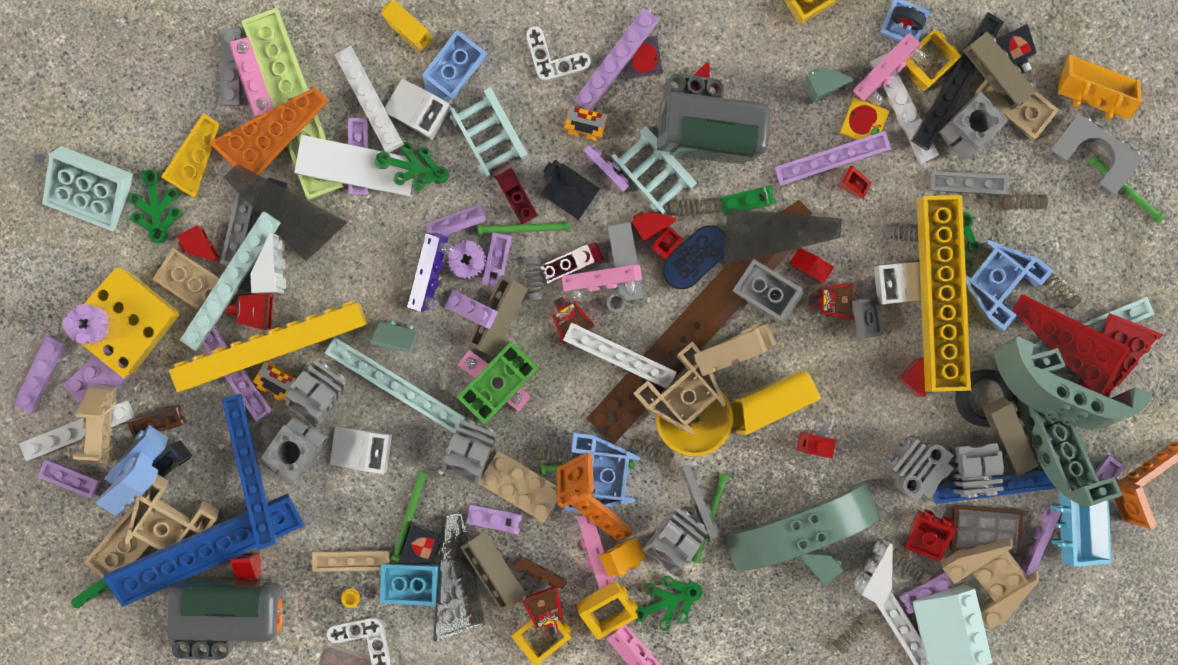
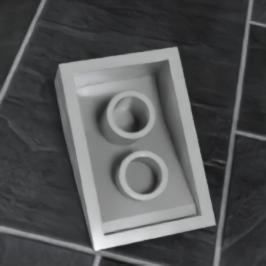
M753 259L733 289L734 293L781 325L784 324L803 295L802 288Z

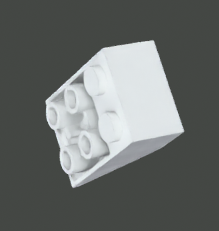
M401 79L385 106L389 116L430 140H433L451 109L449 103L404 79Z
M269 233L251 271V293L284 294L286 279L283 278L285 259H282V251L285 249L284 240H281V236Z
M919 262L874 267L878 305L921 301Z
M335 426L330 464L384 474L388 468L392 434Z
M881 538L880 541L875 543L873 547L874 553L871 558L865 561L863 566L865 569L862 575L857 576L854 585H856L854 589L862 596L883 606L892 590L893 545Z

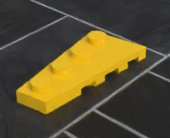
M203 113L161 177L196 199L213 149L209 142L216 139L221 124Z

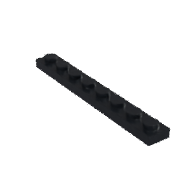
M987 12L965 48L985 32H988L995 38L1004 22ZM964 52L961 54V57L958 59L911 139V142L926 151L932 146L977 69Z

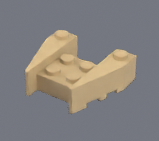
M759 322L741 331V334L705 348L703 351L694 354L702 376L765 353L768 348L776 345L768 323L762 325Z
M693 342L677 354L678 359L689 371L662 395L649 381L645 382L633 393L648 411L690 435H693L694 431L688 424L712 402L716 400L722 408L726 405L713 373L702 376L694 354L701 351Z
M93 384L86 390L75 416L84 417L83 429H86V432L82 438V448L73 456L74 460L83 464L107 466L112 462L114 443L110 442L112 408L116 405L117 386Z
M157 474L155 482L140 497L137 496L125 543L128 544L131 538L135 536L154 548L161 550L211 528L218 517L219 510L202 501L192 517L189 518L158 499L166 489L168 480Z
M1011 537L997 540L995 543L987 545H977L975 548L958 550L943 560L942 569L954 584L973 573L992 597L979 605L982 620L990 630L1005 622L1039 582L1037 570L1027 576L1008 552V550L1013 548Z

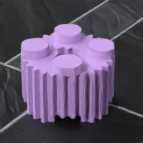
M462 240V243L459 241L458 244L455 243V246L449 249L447 259L449 260L447 261L448 267L457 277L472 280V278L476 279V276L479 277V274H482V270H485V263H487L486 253L476 242L469 240L465 242ZM465 256L472 257L469 265L463 263Z
M79 304L76 307H72L73 310L70 309V313H66L68 316L64 317L62 326L64 331H67L66 335H69L72 341L81 344L97 343V341L102 342V339H106L105 336H108V328H110L108 326L110 324L108 322L109 315L105 314L106 311L103 308Z

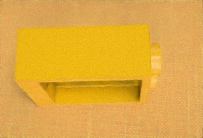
M392 0L391 3L387 2L383 6L381 15L385 22L419 53L433 40L429 31L398 2Z
M936 29L920 42L922 45L905 61L907 65L902 69L923 92L961 57L959 50L954 45H950L945 40V35ZM929 40L949 59L931 79L911 60Z
M617 581L610 583L576 603L580 617L597 640L638 618L636 609H638L637 604L633 598H628L629 594L626 588L620 586ZM618 598L625 609L599 622L593 611Z
M531 618L513 631L511 637L532 664L538 665L572 638V629L566 621L564 623L561 620L556 622L563 636L540 655L523 635L527 629L534 625Z

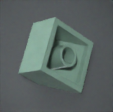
M816 68L809 72L802 85L811 104L846 89L853 82V79L850 76L828 68L822 70Z
M385 319V322L379 321L371 344L406 353H414L419 331L415 330V326L404 324L403 327L397 326L396 321Z
M814 550L799 556L825 586L843 572L840 567L842 563L831 552L828 554L824 550Z

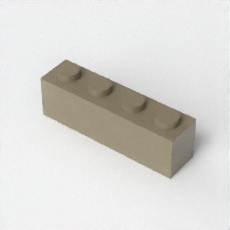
M985 32L963 50L1011 110L1021 105L1036 92L1033 84L1022 75L1020 68L1013 64L1007 52L1000 48L994 36L988 32Z
M501 275L486 305L498 312L490 329L477 323L467 344L495 357L528 288Z
M1001 397L984 406L983 410L1009 470L1019 477L1037 467L1038 464L1035 459L1037 455L1029 445L1031 440L1023 431L1022 427H1024V424L1016 414L1017 407L1014 402Z
M486 531L476 535L460 547L501 612L511 609L523 597L527 596L523 586L518 583L512 569L507 566L503 555L496 549L492 538Z

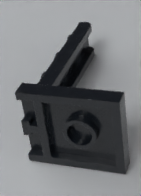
M554 160L553 163L549 162L543 170L546 187L541 195L577 220H580L600 188L564 163L561 164L557 160Z

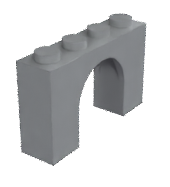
M1080 113L1073 119L1047 153V155L1063 165L1079 145L1084 143L1101 145L1109 154L1110 165L1108 171L1095 188L1109 198L1118 193L1144 159L1138 150L1129 148L1122 139L1113 137L1106 128L1097 126L1090 117Z

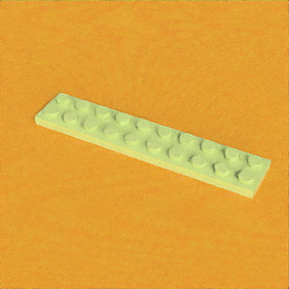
M275 8L242 20L241 22L247 37L250 39L273 108L308 91L279 9ZM318 114L287 146L294 166H296L301 135L327 140ZM298 174L307 200L344 188L343 183Z

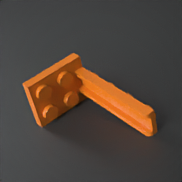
M1178 441L1171 442L1168 447L1157 452L1155 456L1143 462L1141 466L1129 472L1121 480L1116 479L1123 496L1114 498L1122 521L1150 530L1157 526L1142 487L1178 461Z
M587 452L557 468V504L561 508L572 505L617 542L632 535V529L628 524L591 495L594 492L591 454Z

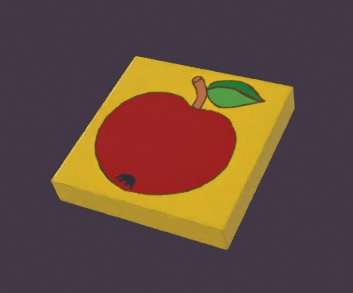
M854 97L839 134L859 140L880 133L884 127L889 110Z

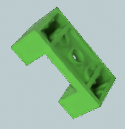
M511 341L456 398L485 425L540 368ZM496 377L502 378L504 382L503 386L499 389L495 388L492 384L493 379Z

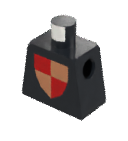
M1028 24L996 39V43L1007 52L1009 59L1020 68L1022 74L1033 69L1028 58L1036 54V48Z
M410 521L398 556L403 561L432 563L434 555L445 557L447 546L439 544L440 536L437 533Z

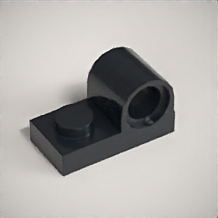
M180 440L170 445L154 459L152 466L158 470V475L165 478L176 467L188 461L193 455Z

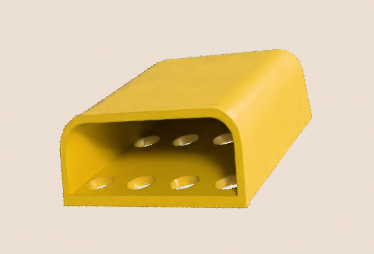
M115 268L84 303L103 308L106 311L105 314L109 315L108 322L110 324L108 326L110 328H108V336H105L106 339H102V342L97 341L94 344L82 345L124 379L138 371L145 359L177 320L179 312L130 271ZM106 345H110L114 349L113 354L110 356L104 354L103 350ZM121 357L129 361L126 368L119 366L118 362Z
M806 371L790 373L747 394L732 399L734 434L748 435L820 400L821 397L809 373Z

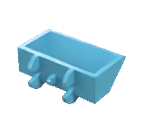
M1059 491V504H1051L1050 510L1061 512L1060 523H1056L1057 528H1060L1061 538L1051 539V544H1058L1061 547L1062 562L1074 567L1112 563L1109 500L1086 507L1071 501Z

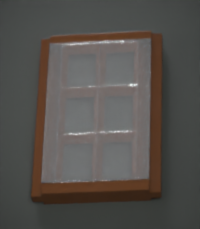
M954 504L952 520L955 524L956 532L950 541V550H967L975 548L977 545H987L995 543L997 540L1011 537L1013 548L1008 550L1011 556L1020 557L1024 519L1023 510Z

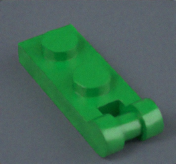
M772 185L720 197L724 217L777 204L776 199L772 195ZM764 193L766 200L760 201L759 194Z
M104 577L71 600L72 606L78 609L92 598L94 599L103 592L102 588L108 590L109 586L105 582Z

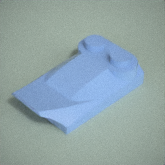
M456 30L422 74L425 84L424 90L444 101L453 100L476 69L483 64L488 54L460 31Z

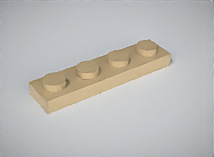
M390 550L312 552V572L381 571V564H390Z

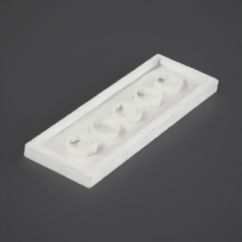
M301 135L294 174L410 197L413 181L412 178L405 181L403 185H397L394 182L395 174L397 172L405 173L409 170L391 165L387 169H379L375 165V159L377 154L382 151ZM389 153L392 158L410 162L406 156Z

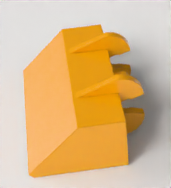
M1070 54L1068 55L1058 81V93L1072 98V107L1079 108L1082 102L1106 111L1104 118L1108 121L1113 118V114L1130 120L1142 103L1141 82Z

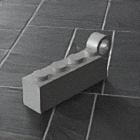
M631 223L607 226L608 231H604L606 243L610 242L611 250H608L609 261L614 262V268L638 265ZM641 280L618 284V288H615V293L607 299L608 309L611 312L619 313L625 308L627 301L643 299ZM613 297H619L623 301L622 307L618 310L610 306V300Z

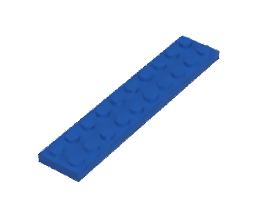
M288 493L268 502L276 538L304 526V521ZM248 511L104 574V580L120 605L124 607L256 548Z

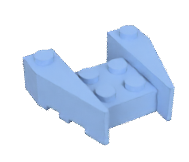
M988 240L982 246L990 251V253L970 277L966 275V293L983 320L1000 332L1004 331L1017 316L1004 306L1002 302L1018 282L1024 278L1032 286L1039 287L1054 270L1039 258L1028 256L1020 251L1012 250Z
M150 425L144 431L140 430L133 444L104 478L112 485L95 504L116 516L127 503L130 505L134 501L133 497L135 495L140 497L155 482L158 470L152 466V463L165 449L168 437Z
M573 432L570 451L582 454L588 452L592 455L594 492L591 495L607 508L635 502L633 496H625L629 459L640 460V457L593 434ZM572 505L564 507L565 511L579 512Z

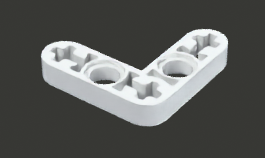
M531 27L527 31V41L537 76L541 81L549 82L589 69L591 59L586 53H577L551 61L543 31L539 27ZM532 32L540 34L538 36L539 44L543 43L544 45L536 46L534 38H530ZM537 50H544L546 56L543 59H537L535 57ZM579 58L587 60V62H585L584 67H582L581 64L575 65L576 69L572 70V63L570 60H574V63H578ZM545 63L547 71H551L548 73V77L540 74L543 72L542 65L537 66V64ZM560 63H567L569 70L561 72L558 69Z
M368 617L338 623L328 629L327 638L332 643L366 637L372 665H377L379 662V655L375 657L374 654H381L383 652L385 654L381 655L382 662H386L385 665L391 664L384 625L379 617ZM372 621L379 625L376 631L373 628H367L365 630L366 633H364L363 623H365V627L370 626ZM352 625H358L360 627V633L358 635H354L350 632V627ZM344 626H346V633L340 634L338 638L332 635L335 629L337 632L344 631ZM380 640L383 643L382 649H374L373 641Z

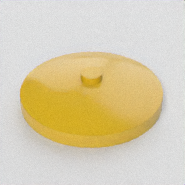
M721 391L726 403L723 408L715 400L688 424L694 431L693 435L686 433L656 415V427L663 442L674 452L688 457L705 456L716 451L729 437L733 425L732 407L726 395Z

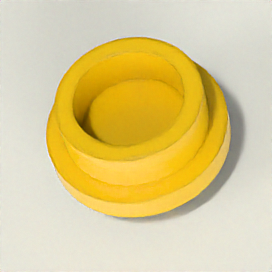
M346 589L341 595V602L347 608H354L360 602V594L356 589Z

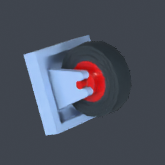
M892 0L879 34L900 42L908 33H911L919 40L930 11L904 0Z

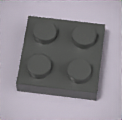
M877 298L852 301V313L855 317V332L858 339L882 336L883 332Z

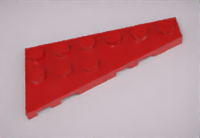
M1021 294L1012 311L1051 350L1058 348L1064 363L1092 391L1104 395L1131 347Z
M1111 313L1108 314L1100 333L1131 348L1104 394L1106 397H1110L1111 391L1123 382L1137 366L1138 360L1150 351L1152 344L1157 339L1159 340L1163 336L1159 332ZM1081 379L1079 380L1078 385L1090 389Z

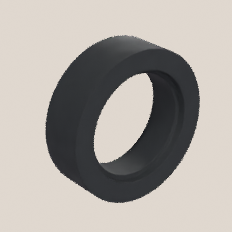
M981 369L970 373L971 388L981 380H992L1000 386L1004 398L1008 401H1013L1017 407L1018 397L1006 385L999 371ZM970 390L956 391L955 401L961 416L971 424L991 427L987 417L979 416L972 410L969 403Z

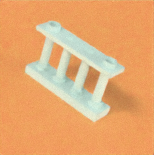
M491 87L484 90L486 96L483 97L482 101L457 114L454 108L450 109L452 115H450L452 122L455 126H460L480 163L477 166L482 176L486 175L488 179L491 178L489 170L514 156L516 158L519 156L521 160L528 157ZM487 106L488 108L492 106L495 111L492 117L468 130L464 128L461 120ZM495 123L502 124L504 130H502L501 134L477 147L474 146L470 137ZM504 140H511L513 144L511 150L484 164L479 155L480 153Z
M645 126L640 130V140L620 158L613 154L611 156L613 162L611 163L618 172L621 170L651 203L649 207L652 211L663 215L665 210L662 207L683 188L691 190L696 186L697 182L670 152L657 150V137ZM645 145H650L654 150L653 154L631 173L624 164ZM662 159L667 164L665 169L644 187L637 178L657 160L660 161ZM675 173L679 178L678 183L656 201L650 192L670 174L673 175Z

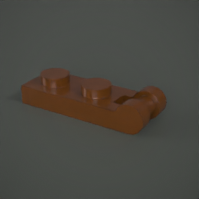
M177 404L164 410L129 419L127 424L135 439L137 433L140 430L144 431L149 425L162 432L182 426L187 421L185 416L181 414L182 409L180 405ZM173 415L175 420L170 421L169 416Z
M521 556L516 561L515 565L518 570L523 571L526 569L532 573L531 576L540 581L544 579L549 582V586L558 585V588L564 589L567 579L526 557Z

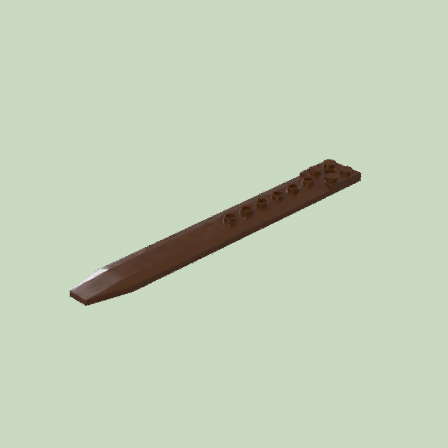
M798 200L766 221L643 356L676 371L675 378L685 367L678 359L677 354L691 342L701 350L745 302L743 298L733 292V289L753 259L774 270L795 247L813 212ZM629 371L586 419L608 440L615 444L646 410L633 393L649 380ZM649 381L660 394L665 389L664 387ZM617 413L616 418L618 420L616 422H609L608 414Z

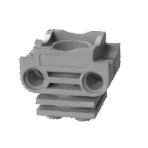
M981 91L944 124L937 135L948 145L953 142L956 143L952 149L962 161L980 149L1008 122V118L996 106L994 107L993 103ZM969 117H973L978 121L980 126L979 132L974 131L970 127Z
M314 359L312 367L309 365L307 372L303 371L290 386V390L285 395L287 399L285 406L292 411L302 414L310 424L317 428L330 414L336 404V400L338 401L341 394L345 393L346 382L341 374L337 372L334 374L328 369L327 364Z
M294 416L287 425H283L261 457L263 459L262 465L275 474L281 471L279 476L292 486L296 485L300 478L304 476L329 438L315 428H312L307 433L311 425L299 416ZM290 441L296 443L300 449V456L297 461L291 460L286 453V447Z
M460 419L456 433L453 434L446 450V455L442 462V472L461 476L469 483L478 485L492 447L495 444L497 434L491 428H481L476 426V423L471 420L463 421Z
M907 437L899 442L898 450L888 456L886 459L887 464L884 467L897 475L894 480L895 487L908 498H913L917 502L922 496L930 499L936 492L938 484L954 469L948 464L954 455L940 445L933 443L922 444L916 438Z
M998 443L977 444L972 447H949V452L954 455L948 463L954 468L950 475L952 478L962 479V481H954L953 485L963 487L962 489H954V493L960 494L961 497L972 498L978 497V493L980 495L993 496L998 495L997 491H1004L1001 486H993L995 483H1003L1002 479L992 478V476L1002 475L1004 472L1002 451H999Z
M679 508L666 515V519L654 530L642 548L643 552L657 559L671 574L677 570H682L691 561L701 546L700 542L708 534V531L701 522L694 521L689 517L690 514L686 510Z

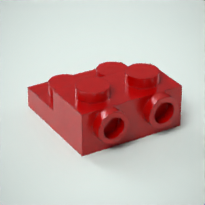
M924 509V511L918 510L910 525L911 530L903 547L940 562L956 532L955 524L947 516L939 518L928 509Z

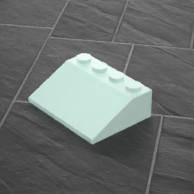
M61 146L49 154L42 204L114 231L130 191L133 173Z
M962 584L912 601L927 665H987L992 663L975 588Z

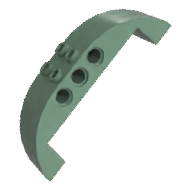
M1018 336L994 350L999 372L1012 393L1030 408L1045 414L1049 418L1060 420L1065 425L1088 430L1105 428L1139 413L1152 399L1151 393L1137 387L1109 398L1031 365L1034 343Z
M1058 348L1032 355L1031 365L1050 373H1054L1066 366ZM1018 398L1020 416L1038 460L1049 480L1064 496L1086 507L1123 496L1115 477L1099 482L1075 426L1065 425L1060 420L1049 418L1045 414L1030 408Z
M867 481L848 487L849 491L747 530L743 531L739 528L723 534L736 571H748L778 564L843 540L871 526L880 518Z

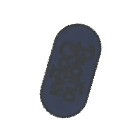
M706 225L696 230L665 260L663 277L666 283L672 288L680 290L688 289L695 285L726 255L729 241L725 232L713 225Z

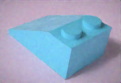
M381 564L380 603L437 606L443 603L444 564Z

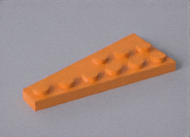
M314 87L209 143L250 183H253L325 107L329 100Z

